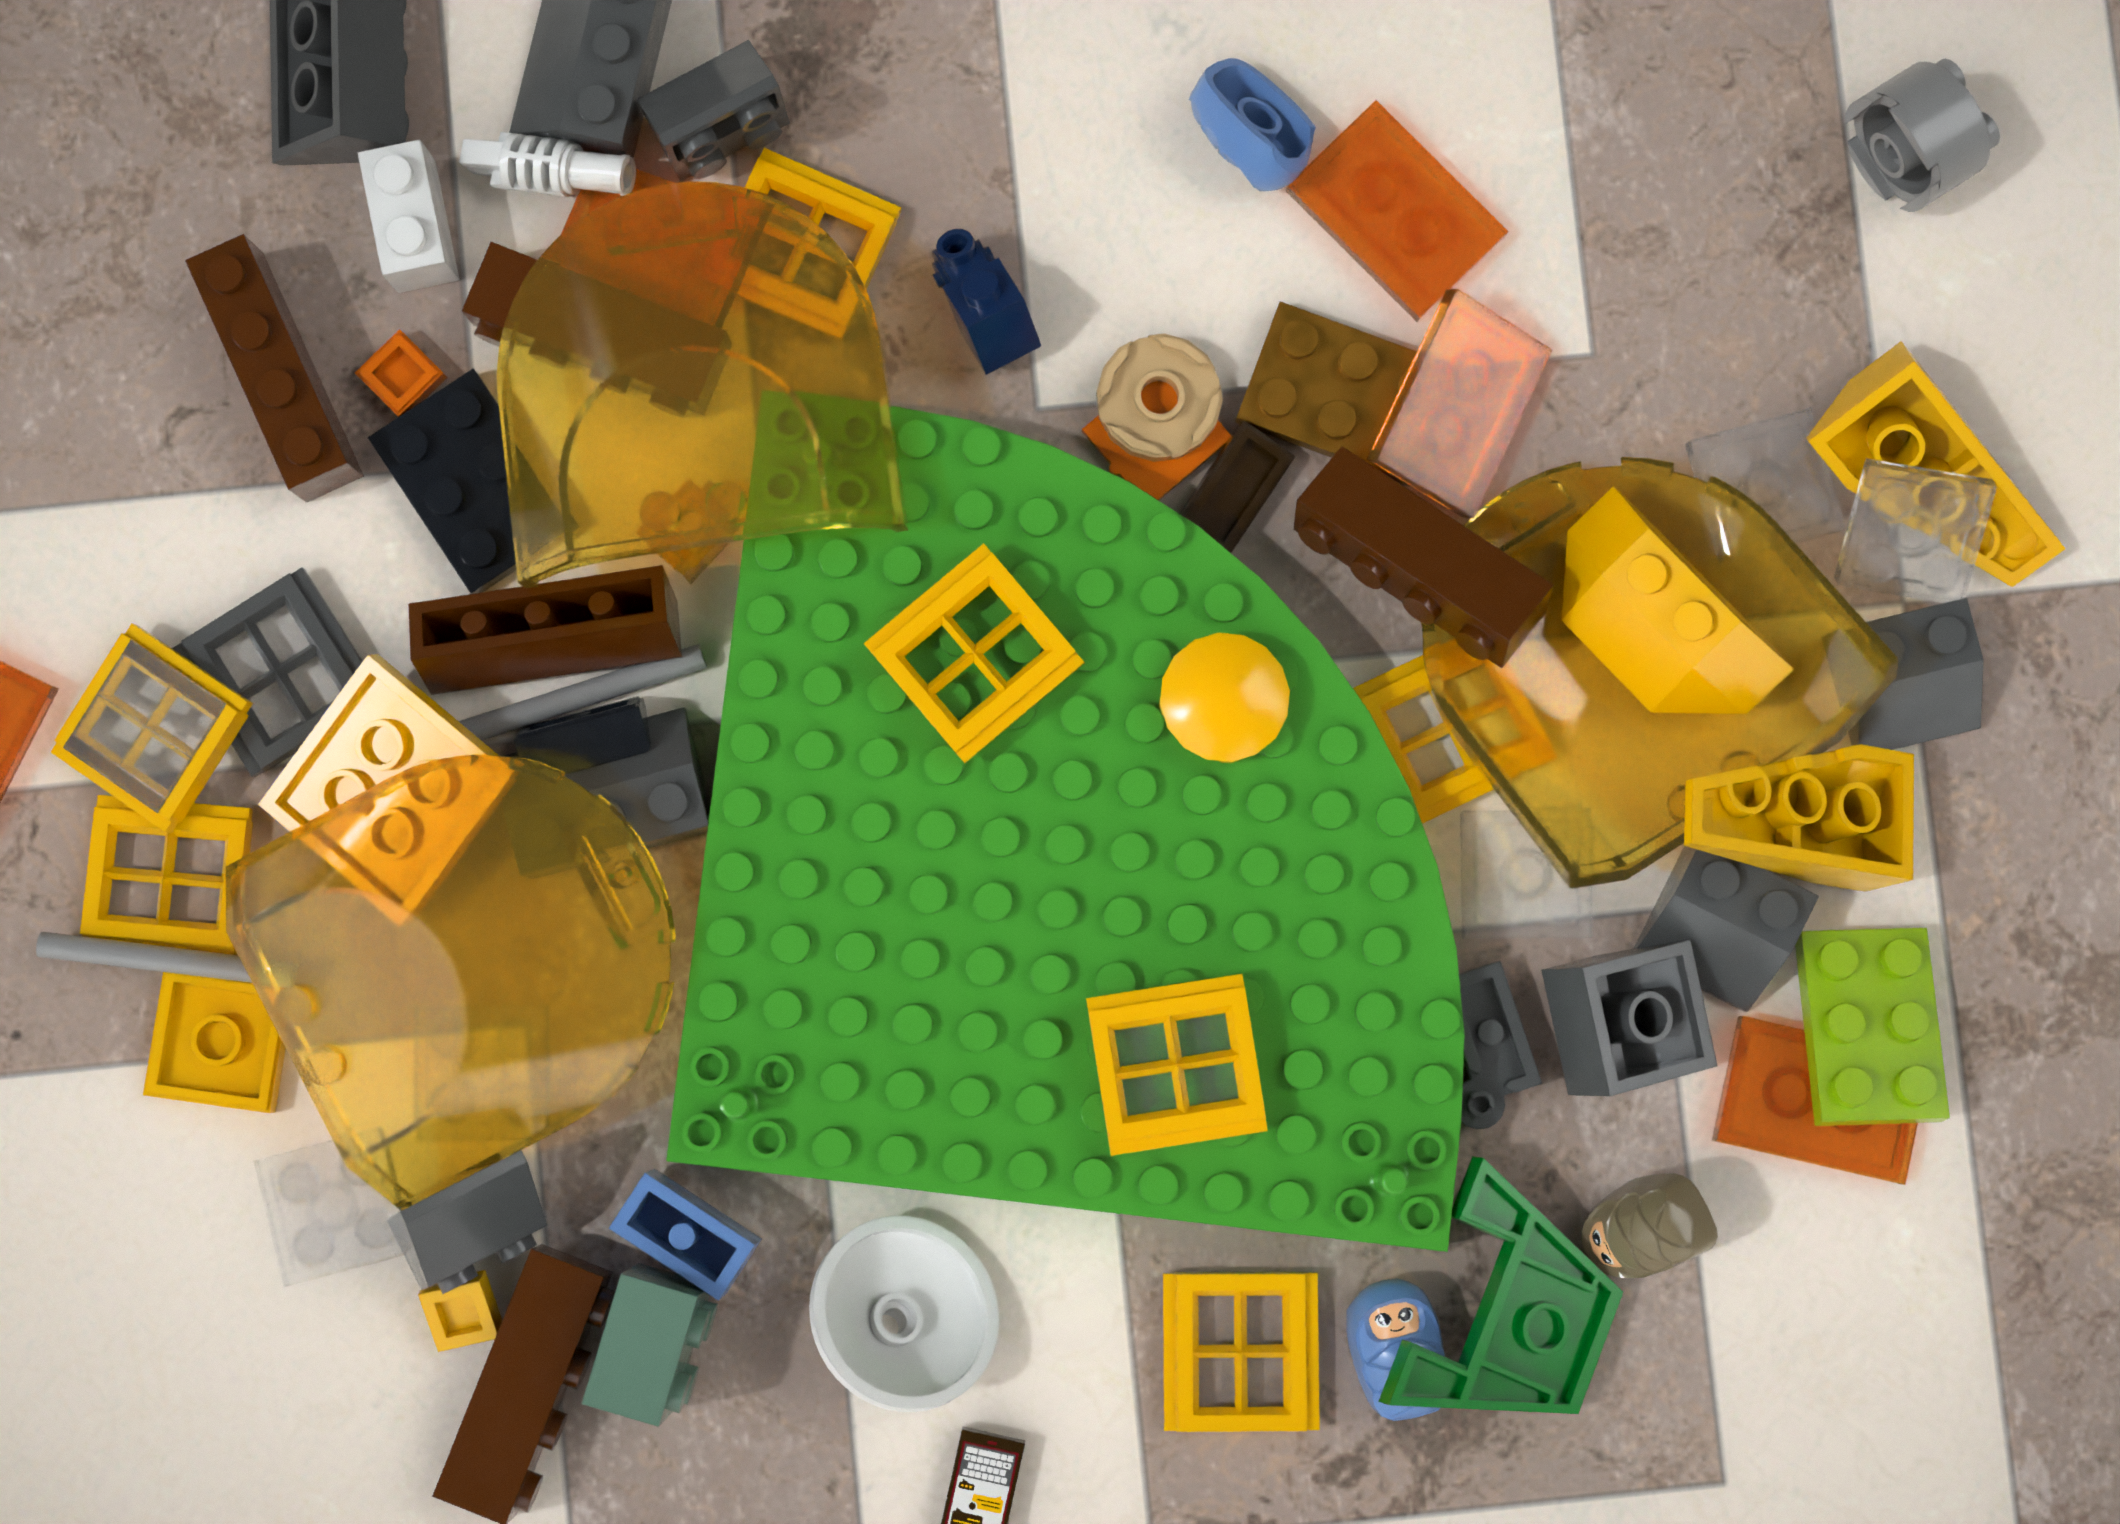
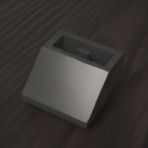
M749 40L637 99L647 122L680 182L690 176H693L694 179H702L716 173L727 163L726 157L746 146L750 150H756L772 143L782 134L781 128L790 124L780 87Z

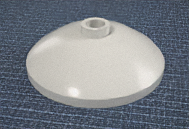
M910 1216L882 1217L861 1224L843 1236L828 1251L817 1269L813 1280L809 1313L812 1334L818 1351L835 1378L854 1395L872 1405L898 1412H919L940 1407L962 1395L981 1377L992 1358L999 1331V1309L992 1281L973 1250L954 1233L938 1224ZM883 1315H890L897 1321V1334L890 1333L884 1328L882 1323Z

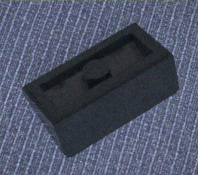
M636 696L522 727L516 735L514 743L525 779L530 783H535L646 753L650 749L651 742L644 699Z

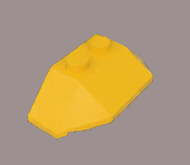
M1615 486L1602 496L1567 531L1561 621L1651 713L1748 714L1795 670Z

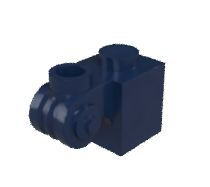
M952 229L945 232L938 239L936 249L932 251L934 259L932 266L935 272L932 276L938 288H943L960 332L984 373L987 375L1041 347L1042 345L1026 302L999 257L995 259L988 246L984 248L979 239L975 241L967 230Z

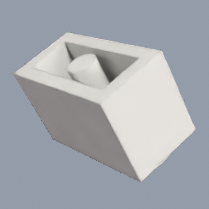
M419 139L357 152L382 276L398 293L459 281L436 161L422 141Z

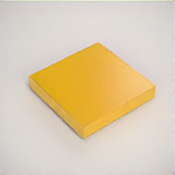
M163 972L143 1095L263 1113H275L295 988Z

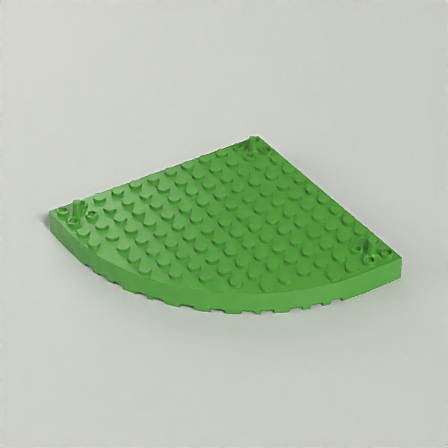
M762 391L666 1161L1448 1252L1462 1117L1465 1038L1456 944L1438 865L1410 789L1370 712L1321 642L1264 580L1198 525L1129 481L1052 445L968 419L890 405ZM984 543L1070 643L1085 664L964 764L867 649L864 643ZM989 586L952 618L976 644L1011 615L1012 612ZM1020 623L984 655L1007 682L1044 650ZM941 626L908 653L905 658L928 684L965 652L945 628ZM1215 633L1245 635L1267 647L1282 665L1290 689L1288 716L1276 739L1258 754L1231 764L1206 760L1183 748L1168 730L1159 707L1162 678L1173 657L1193 640ZM972 663L936 695L957 720L960 721L995 692L996 689L978 667ZM1243 974L1268 1131L1111 1156L1086 998ZM1225 1013L1176 1021L1182 1057L1231 1049ZM1163 1023L1115 1030L1120 1067L1169 1059ZM1233 1062L1184 1070L1190 1106L1239 1098ZM1171 1072L1122 1080L1128 1116L1177 1108Z

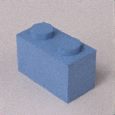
M657 1169L644 1173L609 1227L610 1230L718 1301L728 1293L762 1238Z

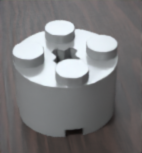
M1945 58L1937 63L1924 61L1913 64L1854 101L1848 107L1845 114V124L1854 119L1856 136L1848 140L1847 143L1859 172L1869 186L1885 201L1896 195L1907 202L1900 209L1908 212H1915L1924 208L1983 170L1989 160L1990 149L1998 145L2000 141L1999 129L1995 121L1988 114L1981 112L1975 99L1965 87V77L1961 69L1952 60Z

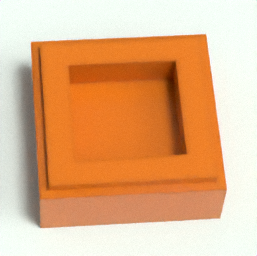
M400 329L355 372L398 417L424 401L448 378Z

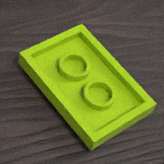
M1927 928L1802 931L1795 945L1814 1125L1934 1123L1949 1119L1950 1113Z

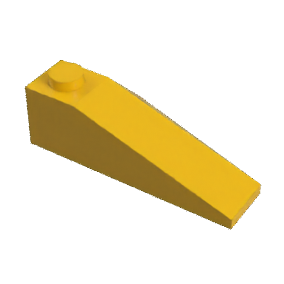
M1902 341L1850 379L1806 437L1811 446L1847 489L1864 499L1867 497L1895 514L1897 519L1912 528L1917 527L1947 545L1952 552L2011 587H2014L2065 550L2060 540Z
M1858 744L1824 753L1809 754L1770 764L1755 765L1696 777L1685 782L1684 846L1806 882L1863 892L1913 880L1914 754Z

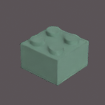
M641 1263L621 1273L582 1404L657 1427L672 1412L680 1413L683 1404L688 1405L699 1371L698 1366L689 1364L693 1348L699 1349L702 1341H707L718 1304L708 1301L709 1294L678 1274Z

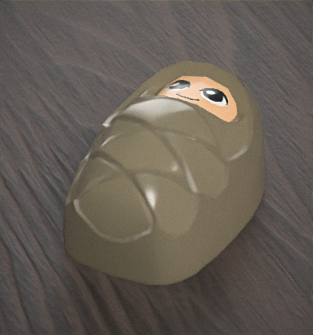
M1675 1173L1648 1175L1628 1181L1605 1197L1590 1211L1584 1220L1581 1233V1242L1585 1255L1604 1274L1618 1278H1644L1666 1271L1712 1249L1718 1238L1717 1227L1699 1190L1691 1180Z

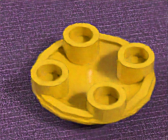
M1215 633L1193 640L1173 657L1162 678L1159 707L1168 730L1183 748L1206 760L1231 764L1258 754L1276 739L1288 716L1290 689L1282 665L1267 647L1245 635Z

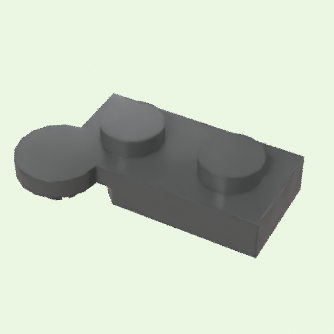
M1501 961L1459 974L1465 1034L1464 1064L1469 1079L1463 1082L1461 1122L1467 1127L1475 1129L1489 1128L1500 1120L1505 1109L1504 1095L1542 1084Z

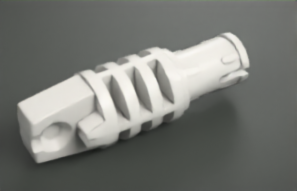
M500 132L499 141L464 139L459 163L467 167L473 174L490 176V186L493 188L563 197L575 195L580 189L628 196L633 190L636 178V165L633 157H630L631 155L623 154L620 156L583 151L582 147L572 140Z

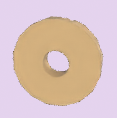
M1165 333L1148 335L1146 338H1139L1134 342L1130 341L1119 347L1103 367L1096 392L1099 420L1111 441L1129 455L1153 462L1179 459L1199 448L1215 428L1223 401L1219 378L1208 355L1189 340ZM1156 381L1169 384L1177 394L1176 406L1171 411L1163 414L1149 411L1141 399V392L1145 386Z

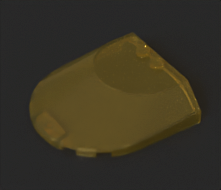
M697 181L667 183L637 190L596 208L562 233L531 268L512 302L504 323L497 363L498 403L518 583L524 588L539 587V581L586 565L760 537L836 528L891 529L895 532L908 531L885 356L878 319L870 296L856 268L840 246L809 217L778 199L741 186Z
M1621 457V466L1595 467L1583 470L1581 461L1546 470L1503 491L1485 504L1464 524L1465 527L1554 584L1546 614L1502 669L1488 659L1479 660L1467 654L1458 645L1455 637L1434 623L1428 625L1421 622L1426 677L1434 702L1444 722L1467 755L1570 889L1627 880L1683 844L1686 780L1755 765L1770 764L1809 754H1819L1840 742L1897 678L1898 670L1896 655L1760 505L1740 490L1714 476H1711L1708 482L1692 476L1674 472L1673 462L1649 458ZM1613 486L1795 668L1790 675L1748 714L1651 713L1561 621L1567 531Z
M467 754L436 759L413 766L378 783L226 866V932L346 1167L401 1211L544 1139L601 1107L618 1093L639 1069L637 1065L644 1057L653 1037L660 1033L669 1009L674 982L669 981L671 943L676 941L672 908L665 884L653 857L627 819L607 799L600 794L594 796L578 783L565 777L566 772L542 762L519 756L504 757Z

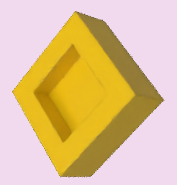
M486 1270L477 1271L479 1276L442 1294L437 1283L420 1290L418 1297L438 1352L495 1340L502 1323V1317Z

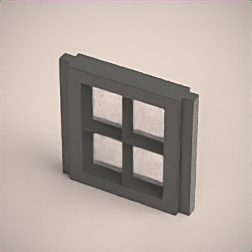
M303 567L292 574L289 573L186 637L180 644L172 648L253 703L247 712L249 715L231 743L252 777L270 770L298 751L363 662Z

